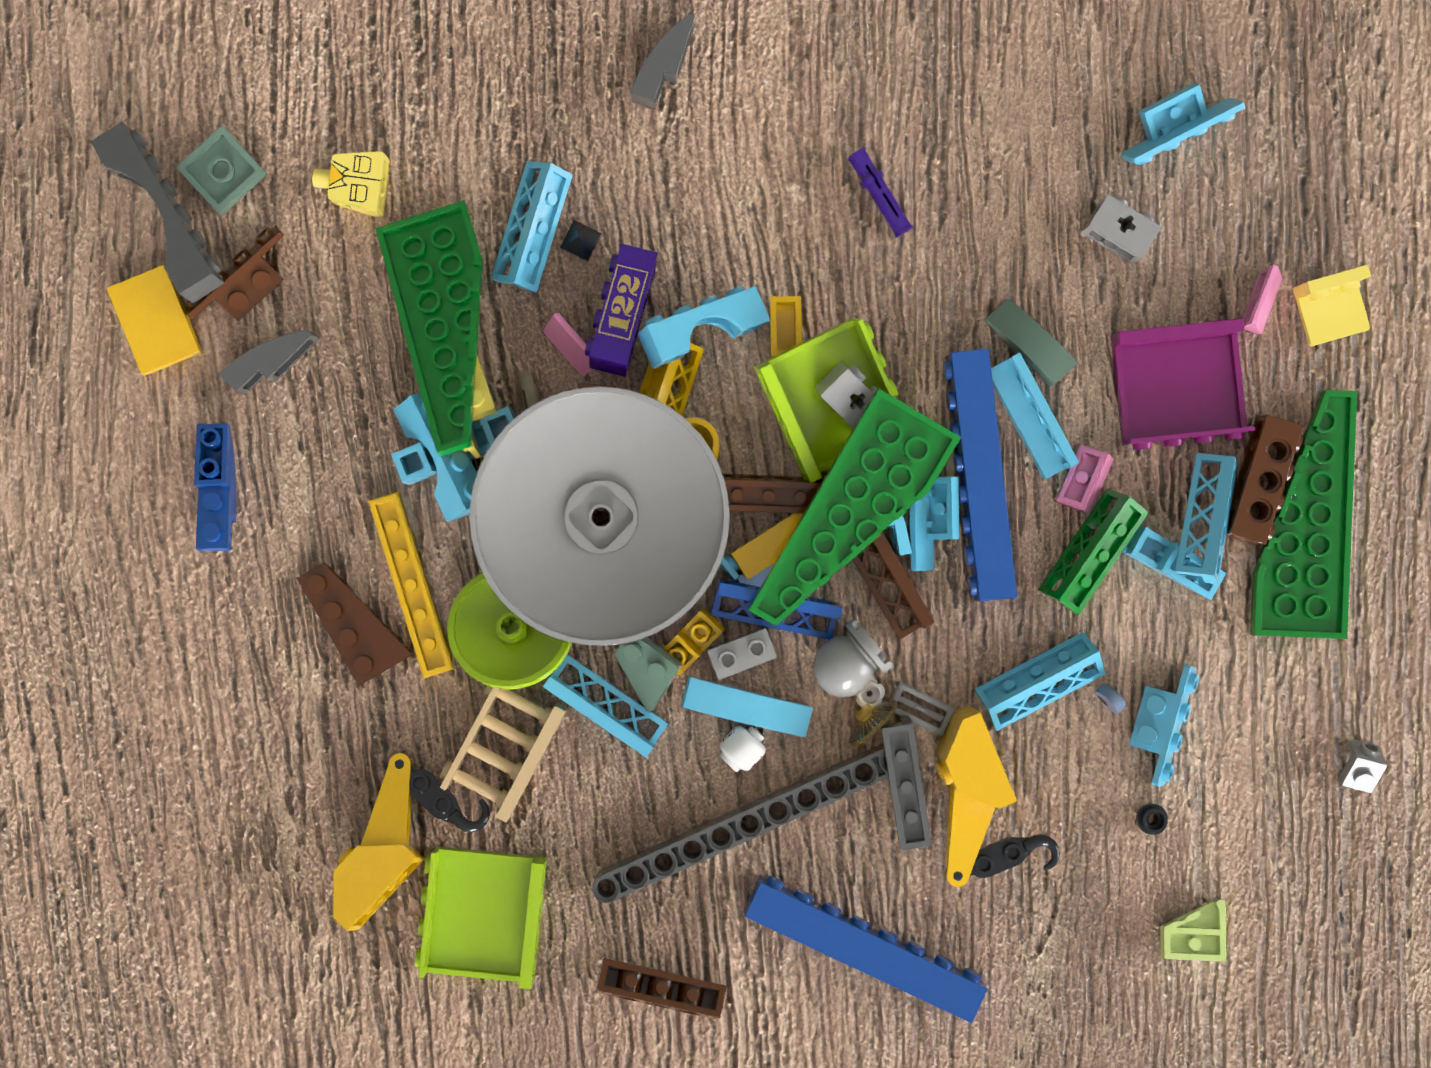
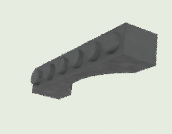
M120 122L90 141L107 169L120 179L133 182L144 188L156 203L163 218L166 231L167 254L164 269L178 293L191 303H194L225 284L219 274L222 271L220 264L212 254L208 255L204 247L207 245V242L197 229L193 230L189 223L192 220L191 215L181 203L178 205L174 197L178 194L170 181L166 178L163 179L159 173L163 170L159 161L152 153L148 154L145 147L148 146V142L138 129L132 130L124 122Z

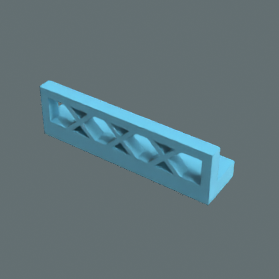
M526 162L492 272V280L512 284L528 292L537 293L573 176L572 174L552 163ZM535 171H540L537 181L532 185ZM530 201L529 209L523 215L524 207ZM520 231L519 241L514 244L515 236ZM511 261L508 276L504 275L506 265Z
M1021 353L991 368L993 387L1043 480L1064 469L1072 468L1079 464L1075 453Z
M1196 453L1175 569L1176 573L1201 576L1205 583L1218 584L1238 470L1235 456ZM1203 462L1221 464L1219 474L1207 481L1201 474ZM1201 480L1204 484L1199 487V482ZM1217 483V489L1215 490L1212 486ZM1209 489L1214 495L1215 500L1212 505L1202 511L1196 503V498ZM1194 509H1196L1199 514L1193 517ZM1212 512V517H1211V520H1210V519L1207 517V515ZM1203 518L1210 526L1209 533L1197 540L1191 533V526ZM1189 538L1193 542V544H1191L1190 546H1188ZM1205 542H1207L1206 551H1205V549L1201 546V545L1204 544ZM1196 548L1204 555L1203 568L1184 566L1186 555Z
M1082 632L975 688V692L987 710L993 727L998 731L1105 675V670L1099 650L1087 635ZM1094 664V668L1081 673L1085 667ZM1065 679L1062 685L1054 687L1057 682ZM1038 694L1035 699L1026 702L1030 696ZM1007 708H1011L1008 713L998 718V713Z
M569 654L566 655L563 662L543 686L646 758L668 725V722L653 712L649 713L646 711L642 704ZM568 663L579 670L580 683L568 684L559 678V675ZM584 674L587 675V676H588L589 678H591L592 680H590V681H585V679H584ZM598 683L603 686L606 700L594 702L589 699L586 685ZM582 686L583 694L576 690L575 687ZM609 691L618 698L610 699ZM626 702L630 705L632 717L617 718L613 715L611 703ZM607 704V705H608V711L605 710V709H604L603 707H601L600 705ZM635 709L638 710V711H639L640 713H642L643 715L636 716V715H635ZM649 718L659 725L650 740L639 733L637 720ZM633 721L634 729L627 725L626 722Z

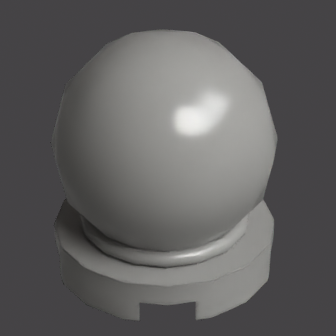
M855 617L845 625L850 631L847 632V636H835L825 641L817 650L813 662L814 676L820 687L829 694L838 697L855 696L864 691L871 683L874 670L880 668L885 674L894 666L889 659L884 662L882 661L886 655L862 626L858 630L856 629L860 626V623Z

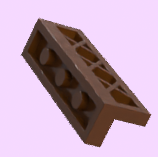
M722 473L728 494L729 511L804 514L825 478L822 477L810 483L801 476Z
M881 532V535L871 543L876 553L868 551L869 544L861 551L863 553L862 560L859 559L858 555L852 560L897 638L900 640L919 628L930 626L935 621L883 532ZM867 554L877 556L882 561L883 565L880 576L869 574L866 571L864 565ZM886 570L889 573L891 579L884 578ZM871 578L879 579L877 588ZM883 581L896 585L898 593L895 603L883 600L880 595ZM901 596L903 597L907 606L900 604ZM886 604L894 606L892 614ZM898 608L910 610L916 622L901 630L895 620Z

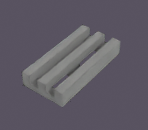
M898 681L897 687L891 695L890 702L892 700L895 701L893 708L886 709H891V712L899 716L909 715L913 723L943 736L955 708ZM904 690L945 710V716L901 696L902 691ZM899 701L940 721V726L937 727L896 707L897 702Z

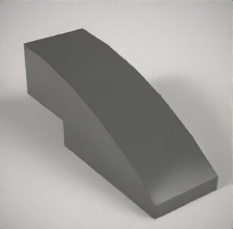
M689 13L676 23L660 39L648 55L630 92L633 103L655 110L664 81L677 84L695 29V15Z
M304 330L271 339L235 359L218 375L235 392L246 395L264 376L277 382L320 338L313 332Z

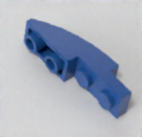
M228 423L197 424L194 485L198 487L196 549L200 552L231 551L232 523H236L237 497L235 459L230 425Z

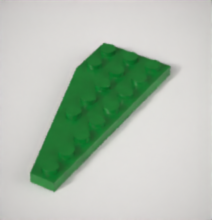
M462 200L375 228L434 445L440 457L471 447L483 258L465 201Z
M877 388L748 607V610L775 626L782 622L820 586H823L842 566L847 565L879 537L882 531L904 515L907 509L929 493L961 437Z
M1324 390L1320 393L1295 459L1292 476L1287 481L1283 491V505L1279 511H1276L1273 521L1275 524L1274 534L1267 541L1266 545H1263L1253 571L1250 635L1348 639L1357 391Z

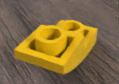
M704 607L663 648L683 664L677 673L678 676L726 629Z

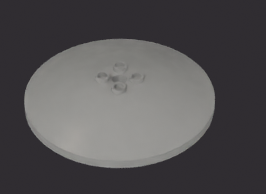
M613 387L579 388L553 395L532 405L511 421L494 440L479 467L473 485L470 502L471 537L478 563L487 582L498 598L522 621L551 637L571 643L596 646L623 644L653 635L668 627L692 608L705 593L714 579L726 548L729 532L728 494L721 469L710 447L698 431L679 413L662 402L631 390ZM598 508H605L610 513V521L605 526H597L592 520V515Z

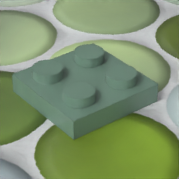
M220 126L176 167L221 216L268 175L224 126Z

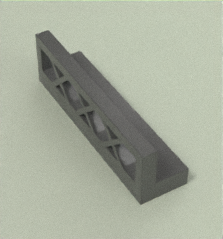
M909 715L899 716L900 723L880 726L901 851L932 846L914 726Z

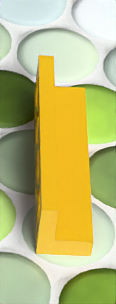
M690 343L692 354L689 363L684 367L680 359L652 369L649 362L639 393L662 402L682 416L704 348ZM679 379L681 385L679 393L673 396L671 391L672 383Z

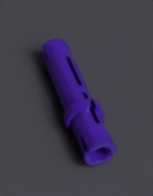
M861 148L849 156L848 161L851 162L862 180L860 185L863 189L867 188L894 232L895 237L898 238L913 228L912 224H910L897 200L884 182L883 172L876 169L866 149Z

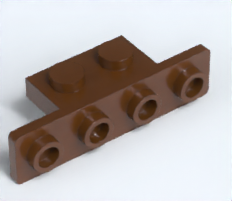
M275 226L272 230L269 227L264 229L256 237L255 241L257 243L249 251L246 248L241 250L233 258L232 262L234 264L227 271L222 269L219 272L225 284L194 303H191L189 300L186 301L188 305L185 308L186 315L192 320L214 299L237 321L246 315L284 280L262 257L284 236L282 230L278 226Z

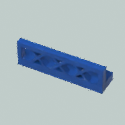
M718 578L711 616L828 640L833 638L836 620L841 619L843 610L839 603L807 597L795 609L802 616L800 619L792 624L782 621L775 626L763 618L754 617L748 610V606H750L760 587ZM722 596L736 598L741 603V606L732 612L719 610ZM745 609L748 615L739 614V612ZM814 615L829 617L827 630L813 629L808 619ZM803 622H806L809 628L798 625L802 624Z

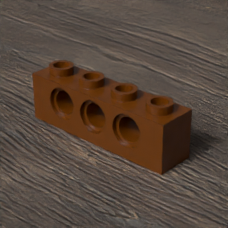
M1268 414L1255 418L1253 424L1255 431H1251L1235 482L1226 533L1228 537L1253 545H1266L1267 541L1274 534L1275 524L1273 521L1276 511L1281 509L1284 502V494L1282 492L1285 482L1292 476L1294 466L1291 463L1295 452L1299 450L1303 441V435H1301L1303 425ZM1271 444L1277 448V457L1275 459H1272L1268 452ZM1262 474H1265L1268 478V486L1265 489L1259 483V478ZM1253 503L1259 507V515L1255 519L1250 514V507Z
M604 958L595 992L717 1020L721 1018L727 986Z

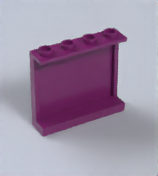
M1243 319L1119 331L1110 336L1122 446L1132 445L1133 450L1152 448L1151 442L1163 441V447L1183 445L1182 439L1194 438V444L1214 442L1213 436L1224 435L1225 441L1244 439L1245 432L1255 431V426L1247 427L1237 335L1244 331Z

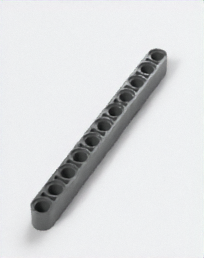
M883 743L600 870L595 876L592 886L594 897L602 903L613 902L888 778L887 765L883 762L885 755ZM861 763H867L870 765L869 774L862 778L855 776V768ZM832 776L842 778V785L837 790L826 788V782ZM803 789H810L814 792L813 799L808 803H802L797 799L799 792ZM774 802H782L786 805V810L783 814L776 816L769 812V807ZM745 815H754L758 819L757 824L753 828H745L741 825V819ZM720 827L729 831L728 838L723 841L714 839L712 833L715 829ZM691 840L697 841L701 845V849L697 853H688L684 849L685 843ZM666 853L671 856L673 861L668 866H661L656 862V856ZM632 866H638L644 871V875L639 879H633L628 875L627 870ZM603 879H610L614 882L615 889L609 892L604 891L600 888L599 882Z

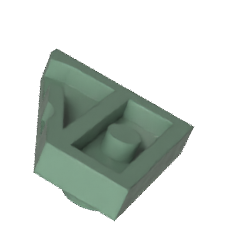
M647 637L621 644L614 654L643 706L649 713L656 708L683 665Z

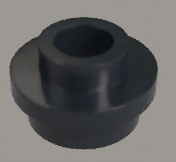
M1148 803L1138 810L1136 822L1143 832L1149 835H1156L1167 827L1168 815L1160 805ZM1154 813L1156 816L1155 821L1147 823V816Z

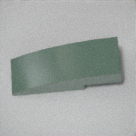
M1006 299L985 319L987 324L1015 354L1021 353L1026 365L1029 364L1048 386L1057 383L1078 363L1056 339L1010 299Z

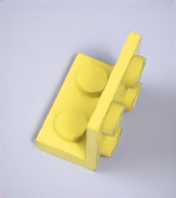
M1368 265L1308 281L1292 288L1309 346H1316L1370 330V324L1359 289L1361 287L1359 281L1371 277Z

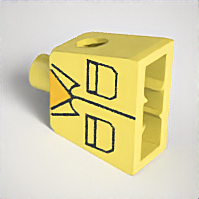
M379 151L334 154L330 170L314 169L312 177L313 186L327 188L328 199L335 205L383 218L390 160L384 152Z

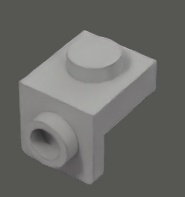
M1350 739L1348 747L1352 755L1339 776L1341 786L1372 793L1388 764L1378 745L1370 741L1362 742Z

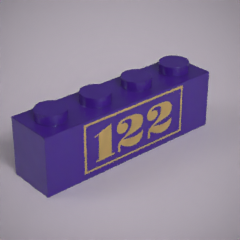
M621 243L618 255H612L609 272L613 273L610 282H604L601 299L605 300L602 310H596L593 327L597 328L594 338H588L585 349V356H589V368L623 377L627 376L637 334L656 271L658 252Z

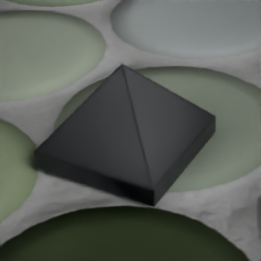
M573 220L560 248L588 262L602 233Z

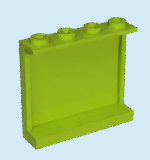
M853 317L753 366L801 475L810 483L822 478L820 473L831 468L853 430L818 394L814 387L842 361L847 368L854 365L866 377L862 383L869 390L875 386L894 398L898 395L896 385L892 379L887 378L883 369L886 367L885 359L879 350H875L871 341L874 338L873 331L868 322H863V319ZM855 393L850 396L854 402L859 398Z
M437 846L431 852V855H427L424 873L429 874L428 886L423 887L421 895V905H426L425 917H420L418 925V936H422V946L417 948L415 955V967H419L418 978L423 979L426 973L519 982V988L531 989L536 972L547 857Z

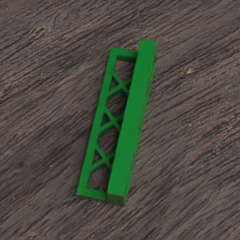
M1107 488L1038 590L1058 601L1071 612L1080 615L1149 512L1130 496ZM1116 500L1117 502L1115 503L1113 508L1110 511L1106 512V509L1111 503V501ZM1098 527L1096 533L1088 538L1092 529ZM1080 553V556L1077 559V561L1071 563L1073 557L1076 554ZM1063 578V581L1057 588V590L1053 591L1052 588L1054 587L1056 582L1059 579Z

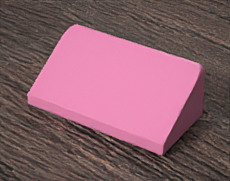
M1276 265L1260 271L1242 318L1244 329L1255 334H1262L1282 282V275Z
M556 312L544 328V334L578 373L584 377L593 370L589 368V356H585L587 344L566 320Z
M1080 444L1076 453L1079 464L1069 469L1056 501L1089 515L1094 508L1114 459L1108 453Z

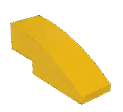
M770 296V358L802 343L801 296Z

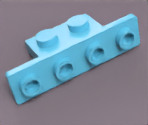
M1192 83L1139 111L1147 140L1122 152V159L1136 165L1145 164L1153 159V155L1178 147L1182 140L1190 136L1194 137L1204 134L1208 131V127L1215 123L1233 119L1236 116L1235 113L1245 108L1244 101L1227 98L1206 109L1200 84Z
M937 477L929 493L910 507L909 529L912 553L909 554L912 571L934 570V540L960 539L958 477Z
M1184 665L1176 694L1145 686L1129 745L1159 754L1152 785L1164 786L1165 782H1170L1173 776L1174 764H1171L1173 753L1178 752L1183 738L1182 734H1179L1181 724L1188 720L1191 705L1187 704L1190 692H1195L1199 681L1196 667Z

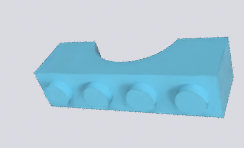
M739 286L726 292L727 296L718 299L714 295L699 302V307L691 309L690 305H686L673 311V316L666 319L662 315H658L645 321L646 327L637 335L652 369L678 360L690 351V336L695 326L702 324L714 325L726 331L734 339L758 330L768 323L770 318L756 286L744 290L743 286Z
M421 394L410 395L393 411L406 438H414L420 441L433 457L437 469V487L434 496L447 522L469 515L473 485L477 472L467 451L460 450L440 457L436 452Z
M509 406L497 410L498 413L472 423V430L481 456L487 453L497 436L516 418L514 410ZM421 442L391 454L403 484L412 485L437 474L433 457ZM467 451L470 460L475 459L471 452Z

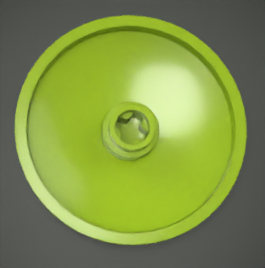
M483 573L477 575L463 587L455 598L449 613L447 634L454 657L472 678L490 687L519 689L536 684L548 677L559 667L571 647V642L551 637L522 621L498 598Z

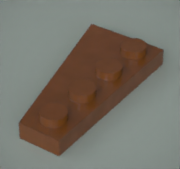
M322 563L296 578L358 686L415 654L396 637V634L374 614V611L366 603L364 604L354 593V590L327 563Z

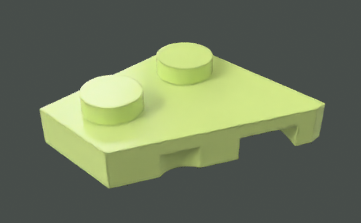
M1215 899L1161 925V958L1227 962L1225 900Z

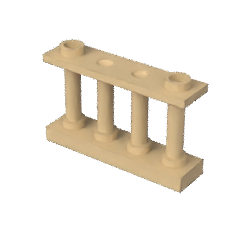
M487 686L484 695L488 697L453 762L448 760L440 774V777L444 779L440 788L446 790L454 780L495 802V806L500 808L496 818L507 823L568 708L557 702L553 709L549 707L545 709L509 689ZM499 698L540 720L539 724L543 725L539 736L534 734L529 736L489 715L496 699ZM482 725L525 747L524 751L529 754L524 764L520 762L515 764L474 742ZM467 753L511 775L510 779L514 780V783L510 790L503 789V791H500L460 770Z

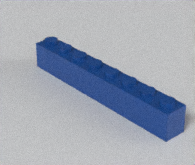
M989 348L952 352L946 356L947 361H943L944 379L949 380L950 392L946 393L947 408L949 411L953 410L954 423H950V431L961 437L957 444V454L953 455L955 472H960L959 503H963L965 514L961 515L960 524L962 533L967 534L968 546H964L966 565L970 564L972 577L967 579L968 591L970 596L974 595V600L979 602L1017 598Z
M769 875L766 879L759 876L744 908L746 918L970 1023L973 1022L988 990L981 980L982 976L969 968H965L962 971L953 967L954 963L942 955L937 954L936 958L925 953V948L914 942L909 941L908 945L898 941V936L889 930L881 928L880 931L870 928L868 927L870 923L856 915L849 918L841 914L842 910L831 903L825 902L824 905H821L812 900L813 896L801 889H796L795 892L784 887L785 883L776 877Z

